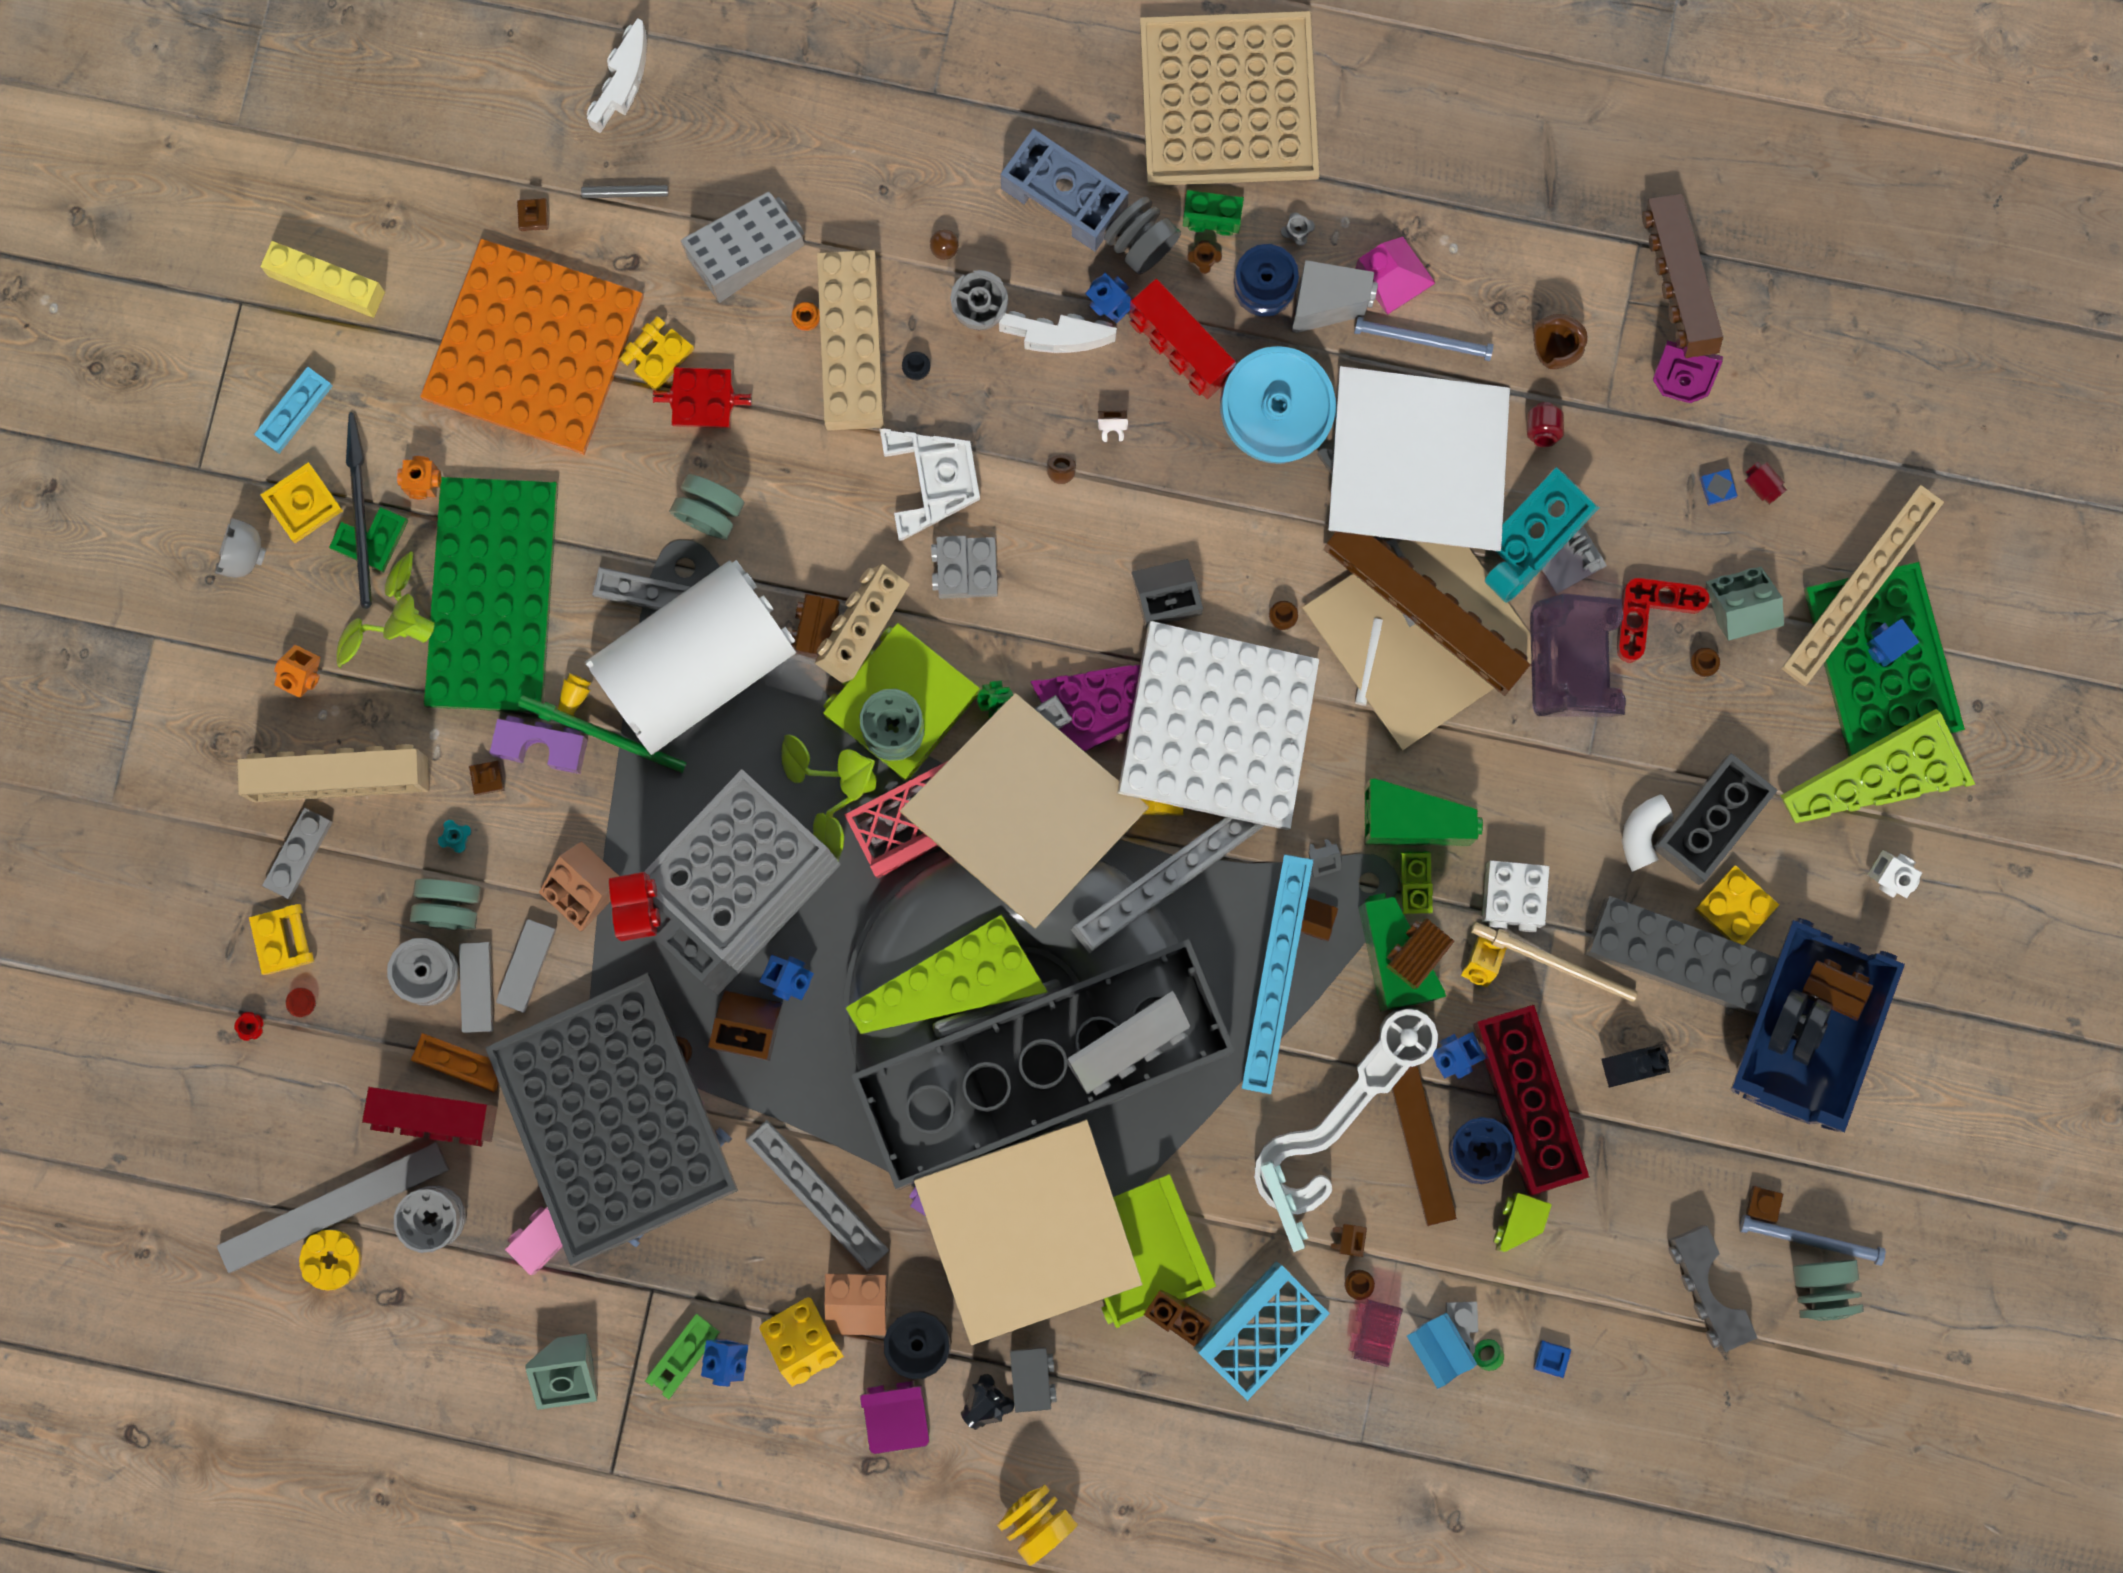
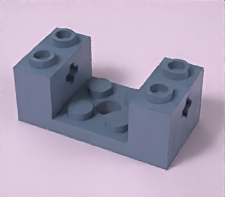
M1034 128L1000 174L1001 189L1024 205L1031 198L1072 226V237L1094 252L1103 242L1107 230L1115 219L1128 207V191ZM1065 178L1069 179L1073 186L1069 191H1060L1056 183L1060 179Z

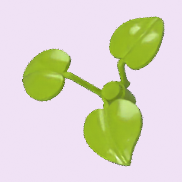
M412 551L394 565L386 579L385 595L388 597L394 595L398 602L395 604L385 627L368 624L362 625V620L359 618L353 620L344 629L338 642L336 659L339 668H342V665L347 663L356 654L361 645L363 633L367 630L383 632V637L387 640L398 636L406 638L408 635L425 643L430 638L434 629V622L418 615L419 610L414 608V599L411 595L401 596V590L406 587L412 571L414 554Z
M790 734L785 735L782 744V765L785 774L792 782H803L805 774L809 776L841 777V789L848 797L829 809L826 815L818 813L813 823V835L839 861L844 846V833L841 824L833 817V814L851 801L858 800L863 793L875 790L876 778L872 772L875 761L860 755L854 750L847 749L843 750L839 755L838 772L811 770L808 768L810 755L805 745L797 737Z

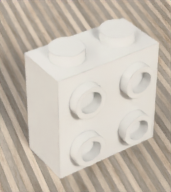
M1490 860L1486 864L1482 922L1489 923V927L1494 929H1507V925L1519 926V931L1536 932L1537 927H1543L1546 918L1549 866Z

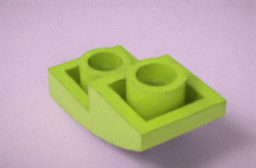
M1400 852L1403 914L1433 913L1431 852Z

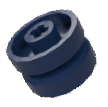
M1273 244L1257 245L1247 250L1239 259L1233 282L1234 295L1240 306L1249 313L1261 317L1274 316L1284 311L1293 301L1299 280L1298 265L1293 256L1284 248Z

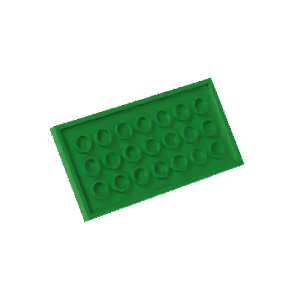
M441 477L430 621L434 622V629L428 643L424 696L425 707L531 712L518 706L522 695L543 703L558 499L557 482Z

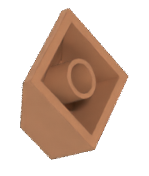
M825 1274V1325L829 1333L840 1335H886L888 1275Z

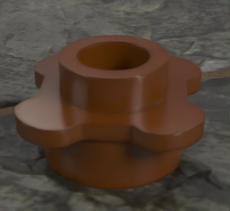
M1201 240L1195 250L1188 253L1187 258L1190 263H1194L1199 267V271L1202 274H1207L1215 263L1221 261L1222 254L1220 251H1216L1215 247L1208 240ZM1202 255H1207V259H1203Z

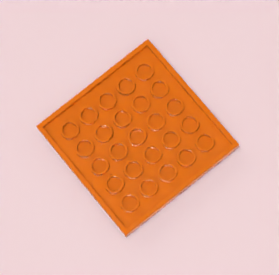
M480 239L420 397L424 401L585 455L619 365V358L623 354L644 295L641 292Z

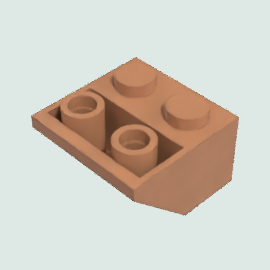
M581 841L559 856L539 893L579 931H583L611 901L609 878L619 877V875Z

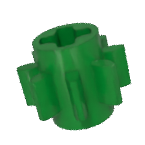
M990 681L989 684L982 685V690L978 693V706L982 712L989 711L988 715L991 718L1013 696L1010 687H1003L1002 681Z

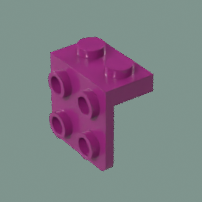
M914 1381L896 1383V1389L885 1390L884 1385L866 1388L867 1393L860 1395L861 1408H864L868 1444L871 1453L879 1454L928 1445L929 1434L922 1385L915 1386Z

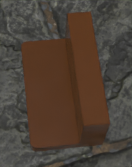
M1307 897L1300 933L1328 942L1338 908Z

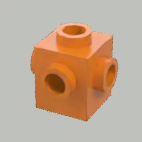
M412 456V460H403L402 468L398 469V486H401V489L409 498L424 500L427 497H437V487L441 486V471L433 461H429L430 458ZM415 474H421L419 478L415 479Z
M294 645L276 663L274 672L277 675L274 685L301 698L309 689L313 690L319 681L320 675L317 674L321 657Z

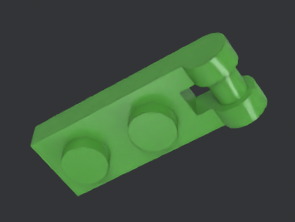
M697 1313L645 1382L651 1387L654 1385L663 1391L662 1395L669 1400L704 1355L706 1340H715L721 1331ZM666 1369L675 1375L671 1382L662 1376Z

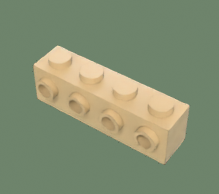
M883 564L874 568L869 567L860 578L862 583L858 591H854L845 603L848 607L845 613L836 618L831 626V629L834 630L829 639L826 638L817 649L819 656L814 663L841 683L854 679L910 585Z

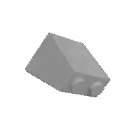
M1305 260L1292 332L1299 333L1356 319L1358 316L1364 317L1367 307L1372 308L1376 298L1378 282H1373L1374 272Z

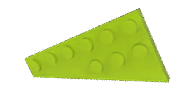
M1000 915L847 1006L845 1009L860 1034L1048 992L1003 916Z

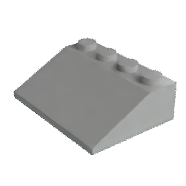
M1171 991L1069 1057L1067 1064L1086 1094L1093 1091L1095 1095H1098L1111 1086L1108 1081L1116 1075L1123 1079L1136 1070L1134 1064L1145 1058L1149 1062L1162 1053L1160 1047L1170 1041L1172 1045H1175L1186 1038L1188 1035L1185 1031L1190 1028V1024L1176 995Z

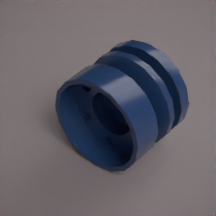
M1480 1117L1469 1120L1455 1133L1450 1142L1449 1159L1452 1168L1459 1177L1469 1183L1483 1185L1496 1181L1509 1170L1515 1158L1516 1146L1512 1134L1504 1124L1492 1118ZM1480 1145H1483L1485 1147L1484 1152L1488 1153V1156H1484L1479 1160L1473 1148L1478 1149Z

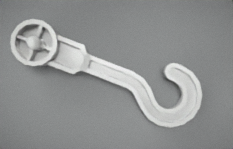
M1401 1007L1389 1013L1380 1026V1039L1357 1066L1359 1073L1357 1080L1316 1128L1276 1136L1263 1147L1256 1160L1254 1178L1260 1195L1268 1205L1277 1209L1261 1170V1164L1272 1160L1275 1167L1280 1165L1289 1156L1312 1154L1326 1150L1340 1138L1376 1094L1388 1093L1410 1066L1423 1064L1432 1057L1437 1047L1438 1033L1435 1024L1425 1012L1414 1007ZM1324 1175L1315 1176L1306 1186L1298 1189L1289 1188L1283 1183L1281 1184L1285 1195L1291 1193L1297 1210L1292 1212L1293 1214H1302L1314 1210L1332 1192L1331 1181Z

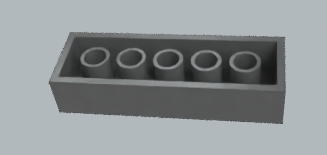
M1611 896L1603 900L1584 954L1749 1016L1758 1014L1778 959Z

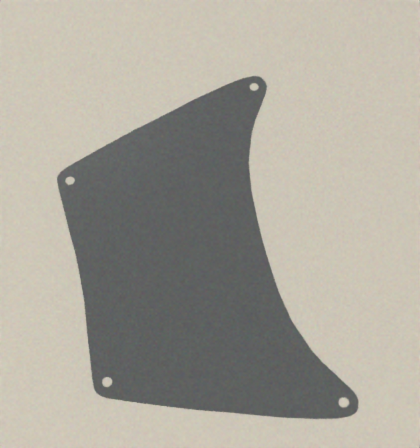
M677 540L670 542L661 551L650 578L692 587L720 566L703 545L692 540ZM682 558H688L695 564L694 573L686 578L680 577L675 571L677 561ZM642 607L639 623L657 610ZM788 658L658 750L687 762L683 773L619 748L603 861L619 876L644 872L741 769L813 834L815 816L818 813L826 815L829 809L848 796L841 789V777L809 776L805 774V779L801 783H794L787 777L782 765V744L784 736L790 734L802 741L810 755L808 768L811 770L838 772L839 755L843 750L847 749L854 750L860 755L875 761L872 769L876 778L875 790L863 793L858 800L851 801L833 814V817L841 824L844 833L843 851L838 861L841 865L719 995L715 994L698 980L653 936L622 942L617 939L614 932L610 901L597 915L590 999L646 973L650 974L675 1036L687 1039L692 1046V1056L687 1062V1066L697 1089L776 1118L862 1158L889 1173L851 1077L853 1071L848 1059L843 1033L842 1008L844 986L856 943L867 921L878 905L914 869L945 851L938 847L879 879L875 877L845 814L906 782L833 721L825 718L823 712L826 709L823 706L830 696ZM623 718L621 736L642 744L636 733ZM928 756L909 781L943 763ZM904 792L896 795V797L902 796ZM889 799L883 803L882 808H884L894 800ZM878 805L869 810L876 812ZM864 812L854 817L859 829H862L859 823L872 814ZM907 828L895 836L894 840L903 843L911 840L915 828ZM918 830L917 836L923 834L924 832ZM861 833L865 842H867L868 837L866 834ZM1121 839L1105 854L1131 871L1139 879L1172 856V854ZM888 841L877 849L870 844L869 850L874 859L885 853ZM892 843V846H891V849H890V850H892V849H894V848H896V847H898V846H900V845L895 844V843ZM1375 854L1340 856L1342 870L1316 878L1313 877L1311 871L1307 897L1337 907L1338 913L1328 942L1300 933L1281 1039L1314 1005L1364 945L1365 937L1358 907L1365 903L1364 899L1382 893L1386 894V898L1395 897L1398 890L1399 877L1386 859ZM1218 860L1161 901L1177 924L1183 939H1189L1235 1052L1231 1056L1177 1075L1130 1097L1009 1146L1087 1119L1112 1196L1115 1197L1143 1185L1192 1136L1244 1078L1283 862L1240 863ZM1365 873H1373L1379 879V887L1373 893H1366L1359 887V879ZM1025 953L1042 983L1057 979L1062 990L1074 985L1066 972L1053 961L1037 954ZM771 955L788 960L789 956L805 962L804 969L814 973L809 988L802 1000L791 996L789 1001H786L772 994L774 988L759 982ZM724 991L783 1003L770 1061L708 1047L715 1016Z

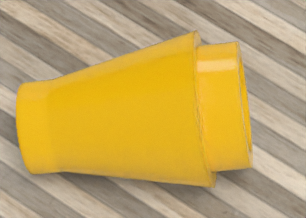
M569 673L567 679L563 680L557 709L574 716V713L591 691L589 689L591 682Z

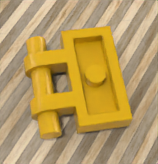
M658 316L650 324L646 323L641 329L643 332L633 343L629 342L624 348L626 351L619 358L626 366L636 359L640 364L634 370V373L655 391H658L674 372V367L678 368L694 350L693 345L672 328L665 336L661 335L658 331L665 325V322ZM652 339L657 345L646 356L642 349Z

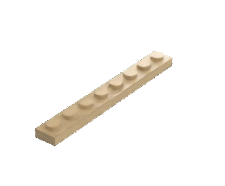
M1922 485L1917 487L1781 668L1803 686L1810 682L1943 505L1944 501Z

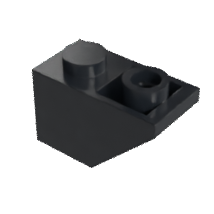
M1663 1044L1601 1059L1609 1088L1670 1073L1669 1059Z

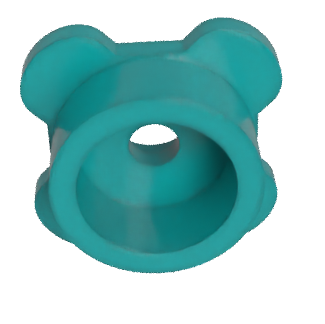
M453 820L445 821L443 824V834L438 838L439 846L442 848L450 847L455 852L462 853L466 849L468 836L472 833L471 828L468 825L460 826L455 824ZM453 834H457L456 839L452 838Z

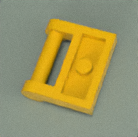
M301 904L249 917L262 975L315 962L313 953H309L301 919V914H303ZM286 918L290 920L298 954L292 958L282 919Z

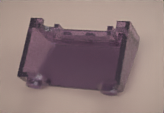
M1563 593L1540 600L1533 605L1530 613L1532 704L1537 716L1618 717L1625 715L1626 698L1622 690L1610 688L1609 632L1617 629L1623 620L1622 599Z

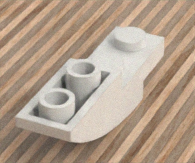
M637 18L633 25H629L626 28L619 48H614L611 51L607 60V66L613 78L609 77L606 80L599 100L593 101L588 108L587 120L589 125L599 133L602 132L615 110L626 115L639 89L647 51L646 30L643 21Z
M1010 311L1009 314L1005 313L999 322L1000 332L1025 337V349L1039 352L1071 353L1086 351L1115 342L1117 328L1112 327L1111 323L1097 320L1095 323L1085 321L1084 317L1077 314L1060 315L1058 326L1053 325V321L1045 318H1037V320L1027 319L1024 314Z

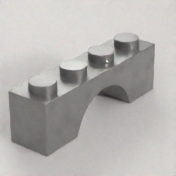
M1708 1226L1697 1227L1670 1239L1672 1247L1668 1248L1674 1263L1676 1265L1680 1264L1684 1275L1681 1276L1683 1285L1688 1292L1692 1291L1697 1303L1693 1304L1694 1309L1701 1321L1705 1319L1709 1328L1706 1335L1711 1346L1718 1348L1720 1352H1727L1757 1339L1758 1337L1746 1310L1730 1309L1723 1306L1714 1298L1708 1284L1709 1269L1720 1253Z

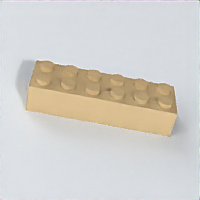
M875 250L817 253L824 422L826 429L831 431L884 428L878 279Z
M411 744L396 745L395 750H384L382 746L366 747V752H354L353 748L336 749L334 754H325L324 750H308L306 755L295 756V752H277V757L265 758V754L253 753L247 754V759H238V795L253 803L429 792L428 757L420 752L419 749H413Z

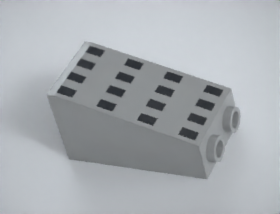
M767 192L680 240L687 259L719 303L804 246L802 235L805 233L796 220L791 222L785 213L788 212V209L780 197L774 199L772 194Z

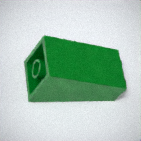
M1370 778L1364 787L1365 845L1471 846L1478 839L1479 835H1482L1483 819L1478 817V809L1379 779Z
M1382 893L1364 899L1365 903L1358 907L1380 1012L1431 1002L1446 997L1445 990L1433 969L1417 989H1413L1386 967L1390 962L1387 956L1397 944L1403 946L1409 939L1405 933L1410 928V925L1395 897L1386 898V894Z

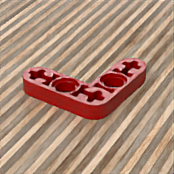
M1634 578L1630 580L1624 587L1617 641V654L1619 658L1624 662L1633 663L1644 654L1650 608L1697 614L1703 611L1709 603L1710 599L1707 590L1698 585L1653 579ZM1636 585H1639L1640 591L1649 592L1651 586L1655 587L1652 601H1649L1651 595L1642 594L1639 599H1636L1635 594L1631 593L1630 590L1634 589ZM1663 588L1670 589L1674 594L1673 602L1663 603L1659 599V591ZM1680 590L1684 591L1682 597H1691L1694 593H1697V597L1702 599V602L1695 607L1693 606V601L1683 600L1681 605H1678L1681 597ZM1630 613L1640 615L1642 619L1641 626L1638 628L1630 627L1626 621L1627 615ZM1625 632L1641 634L1640 637L1636 636L1634 638L1633 646L1638 648V651L1634 652L1632 656L1629 655L1628 650L1624 649V646L1629 644L1631 635L1625 636Z

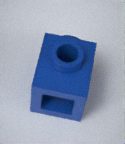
M1901 618L1890 627L1884 623L1873 631L1871 635L1874 639L1869 641L1867 646L1870 648L1868 652L1872 659L1885 667L1918 644L1919 641Z

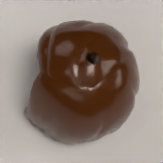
M1553 314L1535 323L1533 327L1534 349L1540 363L1546 368L1561 369L1572 365L1583 356L1588 335L1585 327L1576 318L1566 314Z

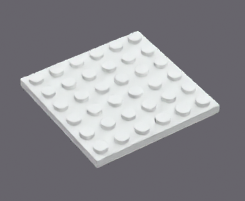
M1150 621L1146 633L1118 794L1279 829H1291L1319 659Z

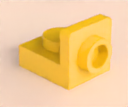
M1479 936L1474 944L1469 962L1464 967L1461 976L1469 979L1474 984L1488 987L1498 975L1507 948L1501 949L1491 944L1490 940Z

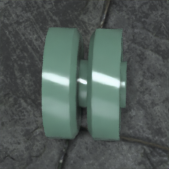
M687 474L680 488L688 498H675L669 510L670 514L700 532L718 539L727 540L734 527L727 517L739 516L745 504L744 500L717 483L697 475Z
M416 879L413 895L418 899L431 901V904L418 903L411 906L410 922L429 925V927L439 929H476L478 914L472 909L462 908L460 905H475L479 903L481 887L453 881Z

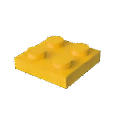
M309 462L260 495L295 544L343 512Z
M1734 865L1694 910L1728 940L1744 945L1780 904Z

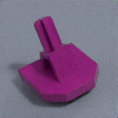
M1667 340L1653 375V381L1662 396L1686 403H1693L1709 396L1723 362V356L1711 354L1685 358L1682 347L1678 348L1676 342Z

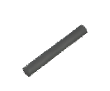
M668 185L581 187L582 198L668 197Z

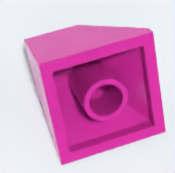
M1404 237L1378 245L1358 258L1355 268L1374 272L1373 282H1378L1376 299L1387 315L1435 285L1434 280Z

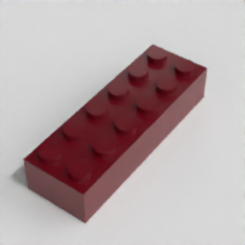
M1535 1005L1473 1023L1478 1043L1486 1057L1484 1059L1504 1124L1514 1139L1516 1146L1515 1159L1527 1195H1534L1590 1178Z

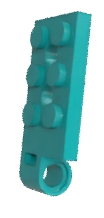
M1556 467L1502 525L1501 551L1496 552L1506 562L1498 564L1487 575L1484 582L1505 603L1511 601L1600 507L1560 468ZM1556 501H1562L1565 505V511L1559 517H1554L1551 513V507ZM1541 522L1545 527L1544 534L1540 538L1535 539L1531 535V528L1535 523Z

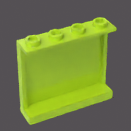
M897 623L894 628L889 626L883 632L879 639L882 643L875 651L871 648L854 679L842 683L845 687L838 696L835 693L830 696L823 706L826 709L823 714L825 718L833 721L869 750L860 727V713L864 703L873 694L881 690L898 689L907 692L917 701L922 711L924 738L921 746L913 755L903 760L888 761L882 758L879 759L895 771L902 780L908 782L975 701L980 688L902 625ZM888 725L889 731L892 730L894 733L899 731L898 726Z
M1170 1174L1113 1197L1142 1285L1104 1298L1106 1306L1101 1307L1107 1324L1114 1323L1115 1328H1119L1125 1323L1144 1316L1143 1314L1160 1289L1182 1300L1216 1287Z

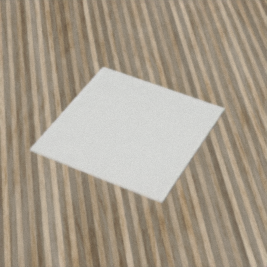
M1340 366L1328 530L1501 551L1510 388Z

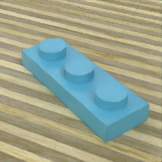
M307 367L254 435L280 454L333 385Z

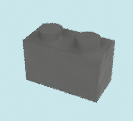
M1046 1347L1010 1350L1015 1413L1051 1410V1403L1057 1402L1055 1384H1049L1048 1372H1054L1053 1353L1047 1354Z

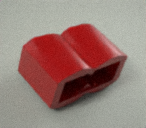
M645 872L609 878V893L616 938L622 942L656 936L657 927L661 926L659 910L653 907V897H657L655 880L650 879V876Z

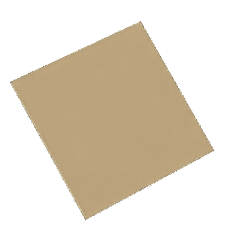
M1403 540L1398 543L1404 557L1414 565L1413 569L1421 576L1425 574L1433 579L1437 584L1436 588L1443 594L1449 593L1459 601V607L1467 613L1468 611L1475 613L1482 620L1481 624L1489 631L1495 630L1500 633L1505 639L1504 643L1511 649L1517 648L1528 657L1527 661L1530 664L1545 655L1508 602L1505 603L1484 582L1488 574L1469 547ZM1391 548L1390 551L1393 552V553L1396 555V553H1395V551L1393 550V548ZM1354 574L1302 607L1360 690L1362 688L1374 618L1383 620L1365 697L1402 751L1494 689L1416 624L1409 627L1401 612Z
M1015 693L900 810V813L1036 929L1144 814L1149 806L1139 798L1118 794L1119 781Z
M1087 1119L914 1180L971 1345L1142 1285Z

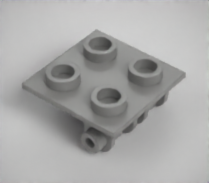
M1582 526L1546 564L1542 571L1555 593L1558 594L1607 565Z

